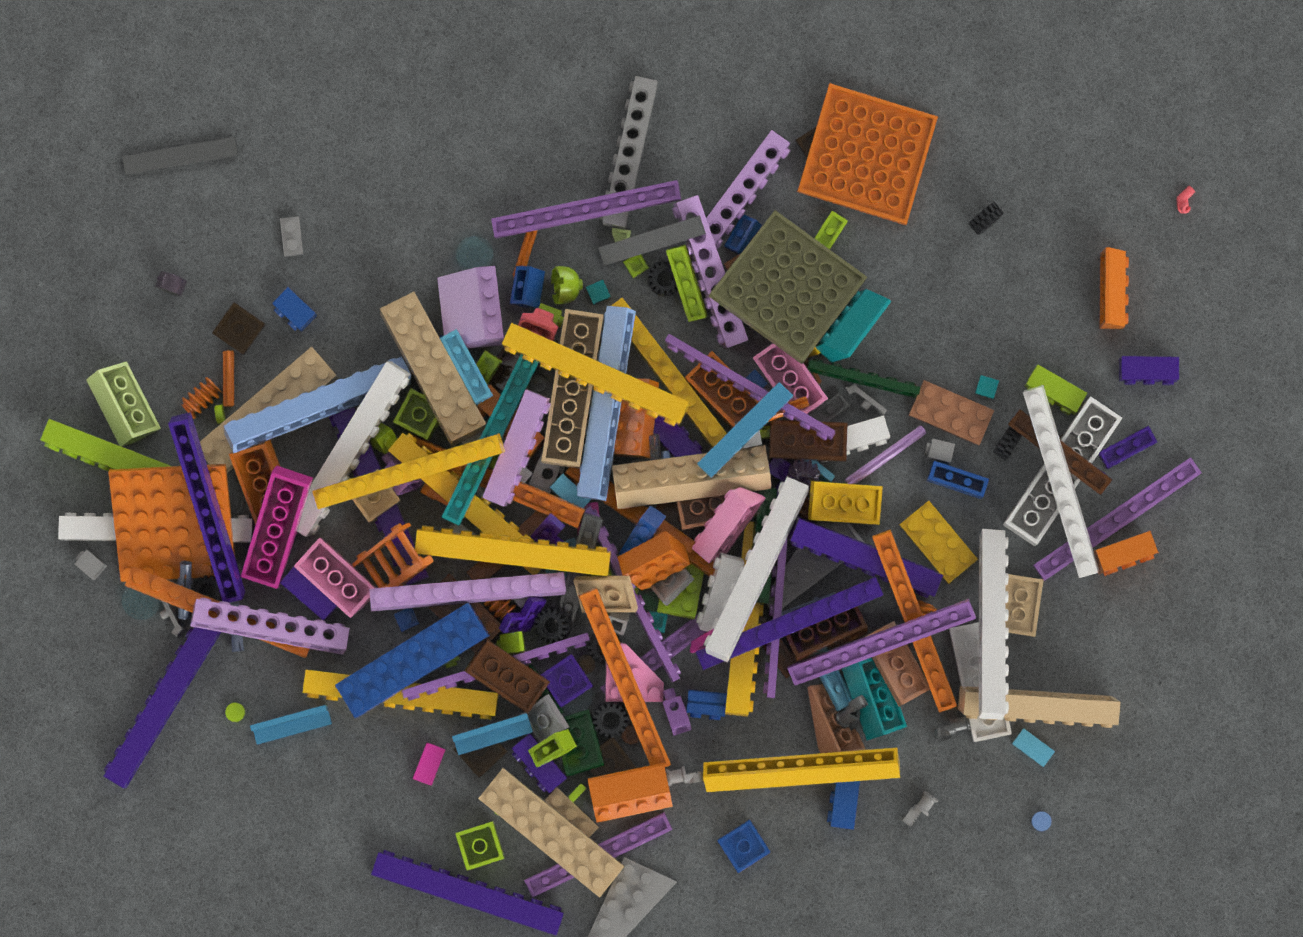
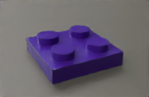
M572 654L540 674L550 681L547 688L561 708L593 687Z

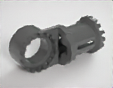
M863 695L850 701L845 711L836 714V721H838L837 724L839 723V726L847 728L852 721L860 719V709L868 705Z
M966 715L956 719L948 718L949 725L939 726V729L936 727L932 730L935 741L947 740L952 735H955L956 732L971 731V725L968 722L969 718H966Z

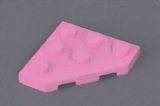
M620 643L644 701L663 702L664 682L626 643ZM606 662L605 701L623 702Z

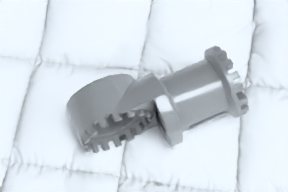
M685 766L672 771L666 769L669 787L680 782L691 784L704 781L703 770L697 771V774L696 772L686 774Z
M924 791V795L918 804H914L908 810V814L903 817L902 821L911 827L915 823L914 819L917 820V817H919L920 812L928 816V812L933 804L939 800Z

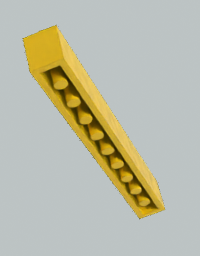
M623 297L611 305L630 308ZM635 314L631 344L668 392L689 402L685 414L711 448H713L727 434Z
M511 323L502 342L505 351L513 355L516 352L523 355L522 358L531 363L534 360L540 362V367L549 371L551 368L558 370L557 374L568 379L571 376L576 379V383L586 387L589 384L594 387V391L600 394L607 392L611 394L610 398L618 402L625 400L629 402L628 406L636 410L640 408L647 410L646 414L649 416L665 418L664 422L669 425H680L689 406V402L516 324Z
M499 433L316 489L312 492L317 508L321 509L504 453L505 449Z
M402 433L388 449L402 463L432 454L424 445L420 448L416 444L417 439L410 433L407 435ZM446 470L420 479L449 503L461 477L454 471L449 473ZM474 495L464 517L483 533L492 534L491 537L499 538V535H508L513 540L525 537L530 538V542H534L527 534L522 536L518 532L520 528L512 521L508 524L503 519L505 515L498 509L493 511L489 507L491 503L482 498L483 496L479 499ZM522 566L532 575L538 574L542 569Z
M751 521L744 529L741 557L744 560V566L747 562L745 560L746 554L749 549L752 550L754 522ZM760 603L755 604L742 632L761 625L758 624V618L763 616L764 605H760ZM759 647L731 658L725 714L748 717L749 712H753L754 701L750 700V695L755 693L756 681H752V676L757 674L758 662H754L755 654L759 655Z
M422 526V529H418L416 534L415 550L417 554L601 576L609 575L611 551H607V547L596 546V549H590L585 544H576V547L569 546L567 542H557V545L549 544V540L538 539V542H530V538L525 537L513 540L508 535H499V538L491 537L492 534L480 533L479 536L472 535V531L461 530V533H453V529L441 528V531H436L431 526Z
M305 670L302 693H307L308 698L318 699L319 695L326 696V700L338 701V697L342 698L335 684L350 675ZM414 683V684L410 685L409 687H407L406 689L411 688V687H414V686H418V685H421V684H420V683ZM443 686L439 687L436 693L427 695V692L419 694L420 698L410 701L408 697L403 699L402 693L399 692L383 703L384 707L395 708L396 704L403 705V709L406 710L422 707L423 712L434 713V709L442 710L441 714L453 715V711L461 712L460 716L472 717V714H479L480 719L491 720L492 716L496 717L499 694L453 687L446 689Z
M897 748L703 762V779L706 792L900 778V761Z

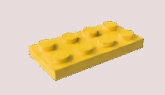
M811 481L808 520L879 525L883 486Z
M927 501L899 524L933 567L943 575V579L948 584L978 560L930 501Z

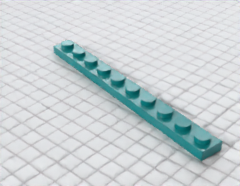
M522 354L520 355L480 439L499 433L501 439L503 438L539 362L534 360L531 363L524 360ZM493 456L467 464L442 515L443 519L460 526Z

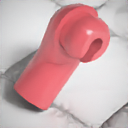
M1188 186L1176 198L1177 209L1182 214L1188 213L1191 209L1188 199L1195 193L1191 186Z

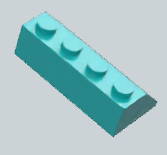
M868 289L857 291L815 348L830 362L850 357L891 303V300Z
M872 657L842 668L852 700L863 695L868 703L866 707L860 709L859 719L867 741L907 727L902 710L896 703Z

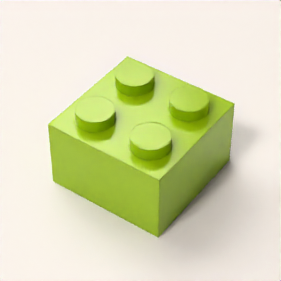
M412 388L393 421L396 426L426 441H430L439 424L425 396Z
M494 821L455 833L467 871L505 859Z

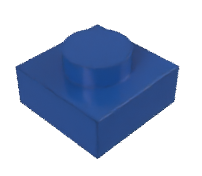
M406 608L394 614L401 632L419 625L413 608Z

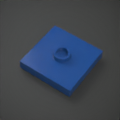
M750 819L717 840L737 873H740L771 853Z

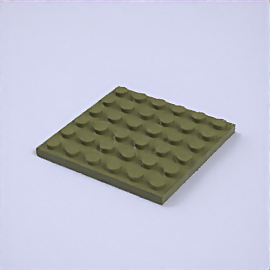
M775 210L714 287L709 297L799 363L803 364L820 339L866 281L867 276Z

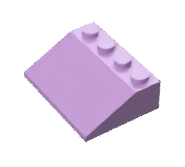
M495 266L476 267L438 277L444 336L457 329L467 348L501 346L504 335Z

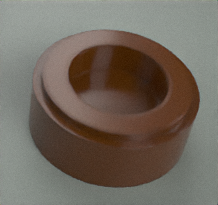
M633 725L627 726L625 731L622 732L623 741L630 745L636 744L639 741Z

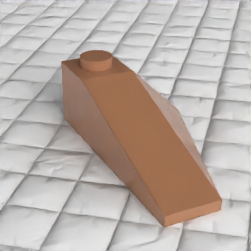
M819 684L807 687L820 753L866 750L855 728L851 731L849 727L842 728L839 726V723L837 724L836 714L838 712L824 685Z

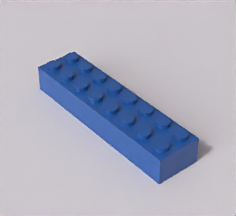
M467 603L335 684L354 718H359L487 639L490 635L472 605Z

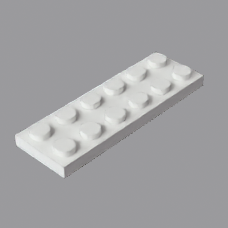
M979 622L949 628L961 686L979 687ZM979 716L977 719H969L973 742L1011 735L1009 721H1005V718L1002 720H987L979 718Z

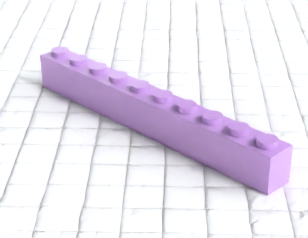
M564 572L374 588L369 589L372 612L565 595L566 586Z

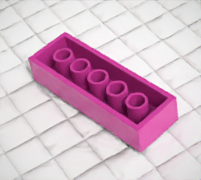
M276 465L270 476L240 577L275 589L279 587L284 576L313 477Z

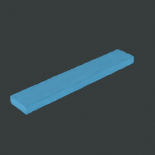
M779 382L697 465L712 478L793 397V394Z

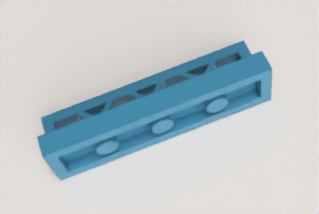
M323 705L250 725V728L254 732L256 744L258 745L331 725L332 721L328 706Z
M526 713L452 736L458 755H462L532 733L533 730Z

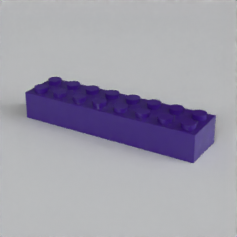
M797 516L787 537L793 546L801 549L806 546L813 554L821 556L824 553L831 561L839 563L840 560L844 561V564L854 570H857L858 567L862 568V572L872 577H875L876 574L880 575V579L889 583L876 547ZM902 558L915 592L926 598H929V595L935 597L943 575L938 571Z

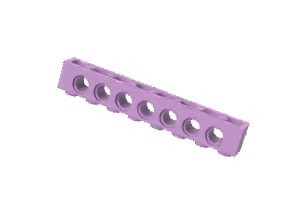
M773 130L770 131L706 218L709 228L712 226L720 228L718 234H712L717 250L723 243L721 238L724 234L729 235L734 228L733 222L735 219L740 220L746 212L744 207L747 203L751 205L757 197L755 192L758 188L761 190L768 182L767 176L770 173L774 174L778 169V161L781 158L785 159L791 151L788 149L790 143ZM774 151L776 157L770 159L766 156V152ZM756 166H762L764 167L765 172L762 174H758L755 172L754 168ZM745 181H751L754 184V187L751 189H747L744 187L743 183ZM740 196L743 201L740 204H735L732 198ZM729 211L732 216L729 219H724L721 213ZM701 236L694 237L693 240L698 242ZM701 249L699 251V257L700 259L704 260L707 256V253L705 250Z
M696 195L673 203L674 208H672L675 218L679 219V222L686 220L688 213H692L694 217L700 215L706 234L701 235L698 242L694 241L693 238L686 240V248L688 254L693 259L691 264L694 273H697L700 279L698 280V286L701 291H704L706 297L704 299L705 306L711 311V323L714 328H717L718 335L716 336L719 345H723V348H729L748 341L742 320L727 309L723 314H720L718 312L719 304L709 297L712 287L718 284L725 275V271L699 196ZM701 249H704L707 253L704 260L699 257ZM707 267H710L713 270V275L711 278H708L705 275V270ZM727 321L732 325V329L729 332H726L724 329V324Z
M208 598L196 599L190 624L192 627L341 655L346 651L350 629L340 623L332 625L326 624L324 620L310 621L303 616L289 617L288 614L282 612L274 614L269 613L266 609L253 610L245 605L231 606L228 602L220 601L216 603L211 602V599ZM215 611L218 617L212 618L208 612ZM232 614L236 616L237 621L232 622L227 616ZM247 619H254L256 625L248 624ZM266 622L274 623L275 628H268ZM285 626H292L294 628V632H288L285 629ZM304 629H310L313 632V636L306 635ZM325 632L330 633L331 636H332V639H331V640L326 639V638L323 636V633H325Z

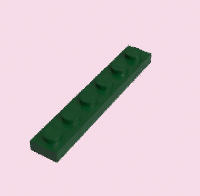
M820 359L809 360L806 364V368L811 373L916 398L920 393L921 387L916 386L913 382L905 381L902 383L898 382L896 378L879 377V374L873 372L865 374L861 373V370L857 368L845 369L840 364L831 363L829 365Z
M775 488L756 491L757 494L764 496L766 499L754 515L753 541L757 532L761 533L763 528L761 524L765 515L769 516L771 512L769 508L774 498L777 499V489ZM771 572L756 603L769 604Z

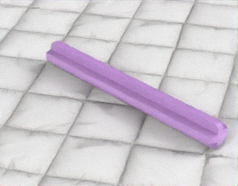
M918 426L848 476L845 482L847 484H857L926 434L925 429L922 426Z

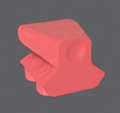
M536 308L533 313H522L518 326L551 341H554L558 326L554 323V315L540 308Z

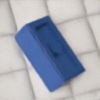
M743 215L737 222L724 247L738 255L741 254L762 225L756 219Z

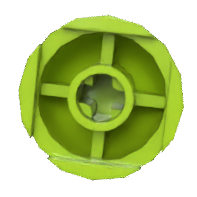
M555 266L552 269L551 284L554 283V291L556 295L552 294L553 302L555 304L571 303L578 297L579 290L583 289L582 279H579L578 274L570 267Z

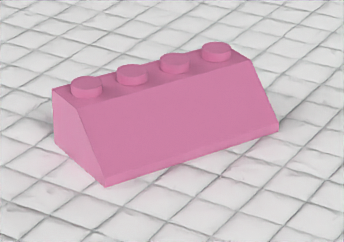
M771 344L753 357V360L773 388L780 382L793 394V397L788 402L804 396L807 398L809 406L800 409L807 415L828 399L804 363H799L775 344Z
M741 487L729 490L724 496L725 501L723 504H720L715 509L714 517L705 523V530L696 536L694 540L696 543L692 549L708 563L714 561L716 557L719 558L720 552L727 554L766 499L764 496Z
M319 538L294 565L300 573L350 618L370 601L369 589L377 588L323 538Z

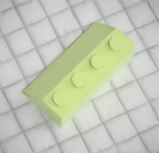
M127 361L97 370L86 379L121 447L132 444L161 429Z

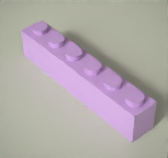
M525 390L504 442L505 452L499 455L482 498L503 507L507 506L508 503L511 504L515 493H512L515 485H519L522 475L519 474L522 467L525 468L529 461V457H527L528 452L533 450L536 444V439H534L536 432H540L544 423L541 421L542 417L550 409V398L531 390Z

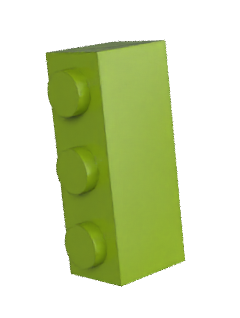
M1038 364L1024 385L1027 390L1043 385L1049 405H1058L1061 407L1060 411L1067 415H1074L1087 395V392Z

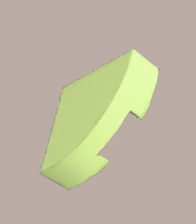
M612 228V236L615 242L629 238L631 235V230Z

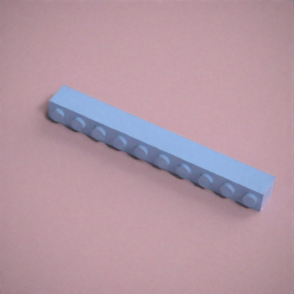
M607 306L604 313V328L601 332L598 362L626 374L636 311L627 307ZM592 389L593 398L589 408L590 417L586 427L587 436L583 446L584 455L580 465L581 474L577 484V496L606 501L621 402L610 398L611 394L607 392L600 394Z
M402 357L388 360L410 373ZM385 363L374 365L363 372H356L348 378L338 379L330 385L320 386L312 392L302 393L294 399L284 400L276 406H268L255 414L250 413L237 421L232 420L224 425V435L233 453L361 404ZM411 373L408 377V379H410L408 385L411 384Z

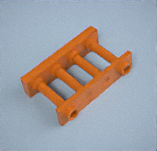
M399 523L391 528L392 532L369 551H363L357 555V560L352 565L356 567L363 563L378 588L405 585L432 564L434 560L431 555L422 558V556L417 554L404 533L411 524L401 525ZM396 537L399 538L413 560L412 566L406 564L392 542ZM385 546L401 569L400 575L394 572L383 555L381 549ZM372 556H376L390 578L389 584L384 583L371 563L370 558Z

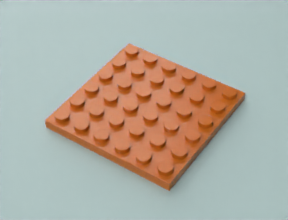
M829 83L797 192L906 225L938 116Z
M226 464L207 465L235 556ZM182 467L110 469L108 474L121 582L127 581L132 566L165 580L178 579L180 577L181 561L192 562L191 578H204L205 575H207V578L210 575L215 577Z

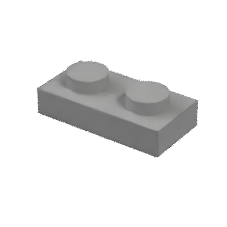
M300 217L280 218L284 257L304 255Z

